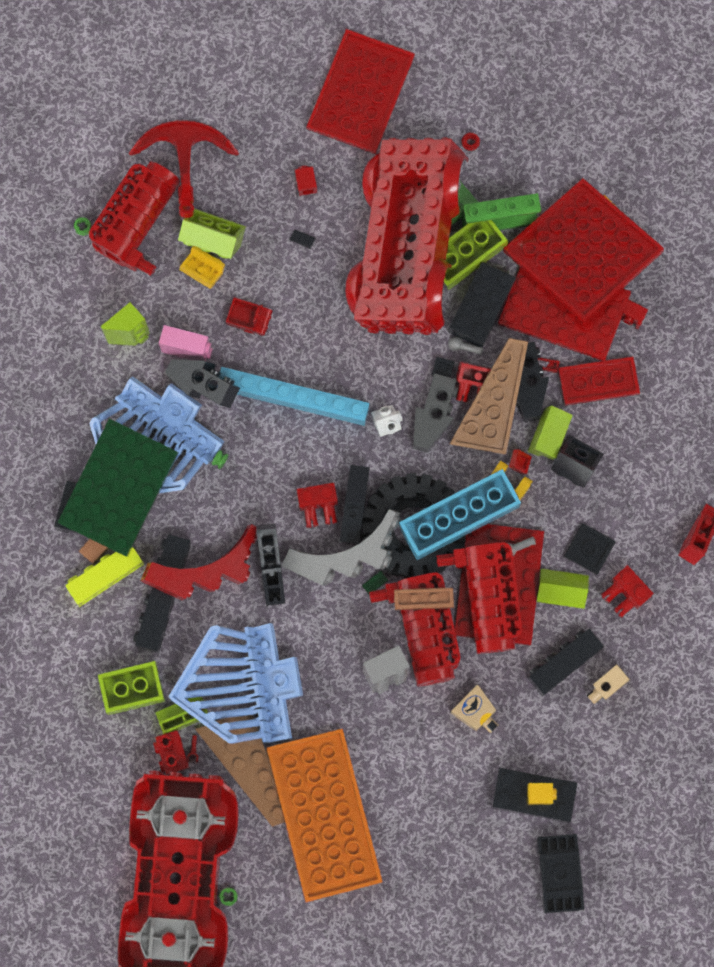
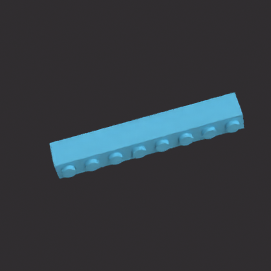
M221 367L220 376L223 378L227 376L235 381L234 384L240 387L237 395L365 426L369 411V403Z

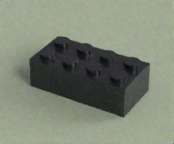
M482 262L449 326L448 333L483 348L516 278Z
M499 768L492 809L570 823L578 783ZM529 783H553V788L557 790V799L553 800L552 805H528L527 785Z

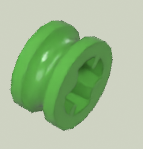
M81 217L75 221L74 228L76 233L81 236L89 234L91 224L87 218ZM85 222L87 229L84 228V230L81 231L78 225H82L81 223Z
M222 450L218 451L212 461V465H217L218 469L223 467L229 456L227 453L223 454Z
M225 888L221 891L220 901L222 904L231 906L236 903L238 896L234 889ZM225 892H233L234 896L232 897H234V900L232 902L229 900L225 902L223 900Z

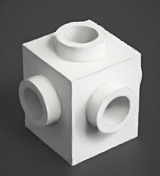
M393 405L384 406L379 410L371 412L380 437L393 434L402 429L400 422L403 421L399 410L396 411Z

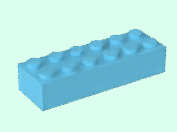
M502 469L399 522V528L416 560H419L520 507L521 502Z

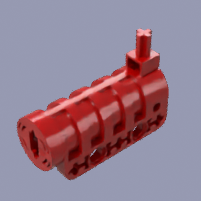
M149 162L146 167L141 164L133 165L89 231V237L94 250L134 272L139 269L150 276L154 274L157 267L144 260L143 253L137 249L180 185L179 178L170 170L155 162ZM141 170V173L135 175L134 171L138 172ZM108 215L105 222H103V218Z
M506 542L454 549L452 554L436 555L438 567L455 565L456 568L466 567L477 654L516 649L515 640L520 638L522 634V621L511 546ZM501 549H504V551L507 552L505 557L506 562H502V554L500 553ZM507 568L511 571V574L503 576L500 571ZM507 582H509V589L512 591L511 601H507V593L504 592ZM507 607H514L516 613L508 615L505 609ZM511 621H514V628L518 629L515 635H512L510 631L508 632L511 629Z
M435 572L385 584V589L369 592L370 601L375 603L388 600L389 604L395 603L394 590L434 588V585L431 584L433 581L438 584L437 588H445L444 579L441 574ZM450 608L400 610L416 685L418 687L429 686L455 679L453 670L459 666L460 651ZM444 613L443 620L446 622L445 630L443 631V624L440 622V614ZM450 638L452 643L445 644L442 639ZM451 650V657L452 659H455L454 663H451V661L448 660L449 651Z

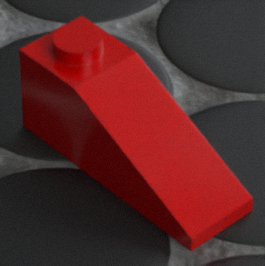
M707 503L698 515L678 556L693 565L705 556L714 535V508Z

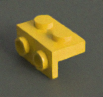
M193 246L189 256L180 265L179 270L212 289L222 276L225 264L219 258H215L200 248Z

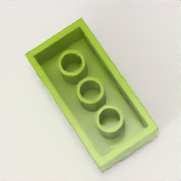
M492 220L468 223L449 238L446 261L452 267L451 269L448 268L444 279V286L448 291L477 270L482 262L486 263L508 244V240Z

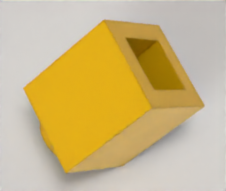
M529 783L527 785L528 805H552L553 800L557 799V790L553 788V783Z

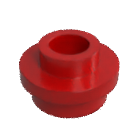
M466 133L461 141L463 148L468 151L476 150L480 145L479 136L475 133ZM471 139L474 141V144L469 145L467 141Z

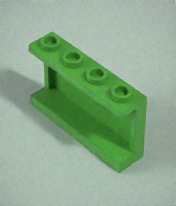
M537 193L464 204L461 218L463 227L468 223L492 220L500 231L527 227L538 218L537 213L541 212L539 195Z

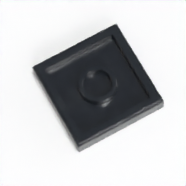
M582 523L564 557L598 575L616 541Z

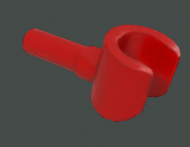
M195 735L192 736L191 750L187 755V761L189 762V756L194 754L196 755L197 763L199 756L196 753L197 736Z

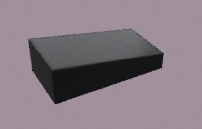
M294 230L289 240L311 250L316 238Z

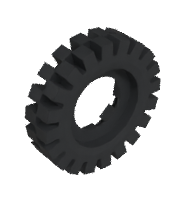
M416 473L406 474L405 477H400L399 475L391 478L389 483H383L378 487V491L372 494L367 507H365L362 523L364 540L382 523L389 509L399 513L403 509L412 506L426 509L456 492L452 488L449 489L442 480L438 479L436 481L432 479V476L426 474L416 476ZM393 529L391 534L393 536L389 546L385 547V549L392 552L390 555L392 559L389 566L383 570L386 569L390 574L396 577L402 576L405 579L437 572L440 574L448 566L438 567L436 555L452 554L454 549L463 548L466 535L416 560L410 547L405 546L397 539Z

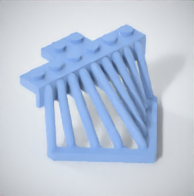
M134 377L128 380L123 392L115 398L119 403L98 414L90 422L94 441L97 444L103 432L101 422L126 407L128 411L115 420L116 422L123 425L134 415H137L138 418L129 427L130 429L137 431L147 422L142 435L149 437L157 429L153 440L160 443L167 436L163 445L169 448L174 443H177L174 449L179 452L177 458L184 449L186 450L185 456L166 478L159 493L186 488L203 463L207 465L213 461L225 442L194 420L202 404L172 383L168 385L161 397ZM195 456L196 461L185 474V476L182 479L175 481V479L179 476V474Z
M269 623L253 628L247 626L244 627L245 632L218 625L210 627L170 693L169 698L229 744L261 738L264 743H275L292 739L286 700L303 696L297 657L279 660L274 625ZM219 634L246 640L247 644L217 642L215 640ZM211 649L249 654V657L205 658ZM200 666L251 667L250 669L235 672L195 674ZM253 679V681L237 685L185 691L187 686L194 682ZM254 690L255 692L253 694L245 696L207 701H196L192 703L189 700H187V698H196ZM253 702L257 704L248 708L210 712L207 714L201 710ZM258 714L259 716L251 720L229 723L226 722L223 724H219L217 721H215L217 719L248 716ZM260 726L259 731L238 735L229 731Z

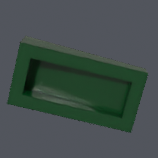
M380 571L363 584L362 587L369 595V592L379 589L388 582V579Z

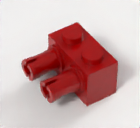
M460 361L456 380L460 384L455 400L461 401L462 399L463 402H468L470 387L476 385L478 393L491 368Z
M335 483L296 489L300 512L303 511L305 514L306 528H312L311 521L313 522V527L319 526L316 516V509L323 508L326 525L331 524L330 518H332V524L338 522L334 507L338 505Z
M627 565L611 580L613 584L600 595L603 599L609 595L605 600L609 604L617 595L623 593L626 599L614 608L616 613L622 609L618 616L623 618L633 607L638 610L654 593Z
M178 730L155 737L156 742L153 745L156 754L160 753L162 761H159L162 773L165 772L169 776V772L179 773L190 769Z

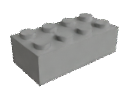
M397 646L364 662L363 674L372 692L381 694L389 690V686L394 683L398 686L406 682L410 666L400 646Z

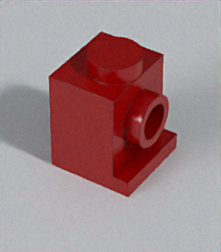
M628 300L622 321L628 325L635 324V329L639 330L648 309Z

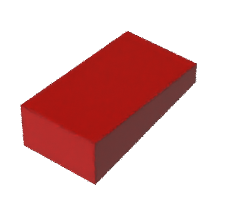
M538 358V360L549 362L546 368L543 367L544 371L558 374L560 361Z

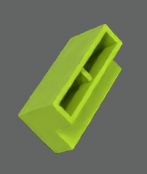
M552 405L545 408L528 452L536 456H545L551 460L556 459L573 415Z
M541 569L537 602L585 609L589 575Z
M202 697L187 699L191 703L196 701H204ZM177 704L155 712L163 734L181 730L200 722ZM207 708L201 709L206 714L209 713Z

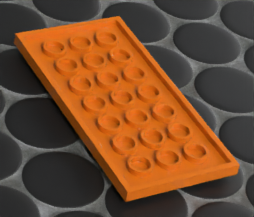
M343 728L267 747L266 750L305 903L382 883Z

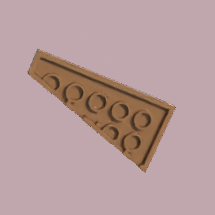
M508 338L449 444L506 454L528 341Z
M253 715L232 717L217 722L223 724L226 722L251 720L254 717ZM206 726L195 729L269 824L274 827L284 823L274 777L262 739L229 744ZM250 727L229 731L238 735L256 732L258 728Z

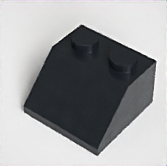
M570 435L551 470L557 475L572 481L573 484L585 488L604 454Z

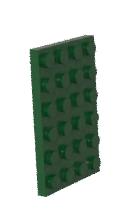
M109 418L58 523L128 557L179 452Z

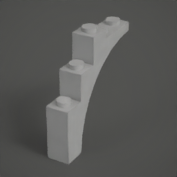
M389 509L382 523L369 537L360 544L343 552L330 555H314L297 549H289L282 567L322 586H328V583L333 581L335 576L334 570L356 578L363 569L362 562L377 569H384L389 566L392 559L390 556L392 552L385 549V547L389 546L393 536L391 534L393 529H396L399 525L400 513Z

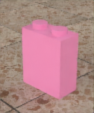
M166 325L163 326L159 340L162 353L189 360L206 361L211 358L213 348H211L208 336Z

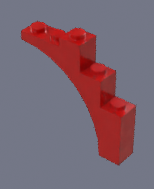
M253 524L248 525L232 549L220 559L198 568L178 569L150 562L147 564L140 581L180 600H185L191 596L194 590L192 585L208 592H213L215 589L218 590L222 583L221 577L236 584H242L250 576V571H248L250 565L244 563V561H247L251 554L249 550L251 544H254L257 540L256 526Z

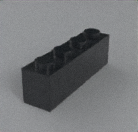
M590 629L579 631L574 636L576 639L573 642L569 643L567 641L559 648L561 651L558 654L554 655L552 653L544 659L546 663L543 666L539 667L537 665L529 671L530 676L528 680L542 697L603 649V644Z

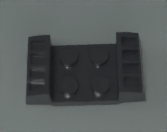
M577 834L537 837L544 913L585 910Z

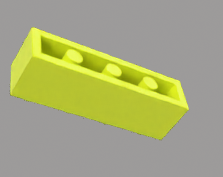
M133 547L128 557L118 552L112 555L107 554L100 559V563L97 565H90L84 569V573L79 577L75 575L70 578L65 587L77 605L81 607L143 566L144 563Z

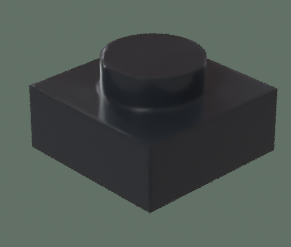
M436 357L431 376H434L435 373L451 378L455 362Z

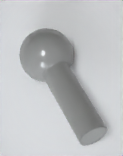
M453 336L448 341V346L453 351L462 349L479 355L483 352L482 347L465 343L458 336Z
M531 537L516 544H508L511 546L514 556L517 551L536 544V540L534 537ZM501 549L500 552L502 556L505 558L507 552H505L504 549Z

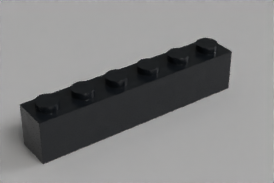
M168 534L167 539L164 538L162 541L161 550H163L161 557L157 558L156 563L165 567L184 569L192 544L191 540ZM152 587L150 594L147 593L144 605H147L145 613L141 612L139 618L140 630H136L133 642H136L135 646L137 648L159 654L175 597Z

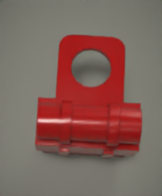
M234 297L226 319V325L242 329L244 332L254 335L256 333L265 336L273 311L263 307V305H257Z

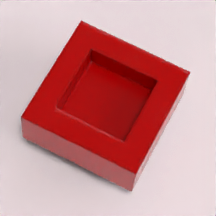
M519 449L513 450L509 468L520 474H527L532 456Z

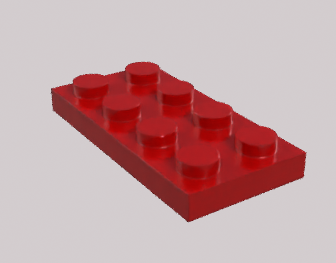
M634 357L558 368L564 406L640 394Z

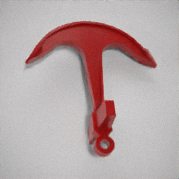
M184 120L166 122L148 130L135 143L129 155L139 154L159 141H167L175 146L181 185L178 187L179 215L183 218H190L194 215L193 187L190 181L192 146L200 141H208L228 154L238 156L239 152L230 140L211 126Z

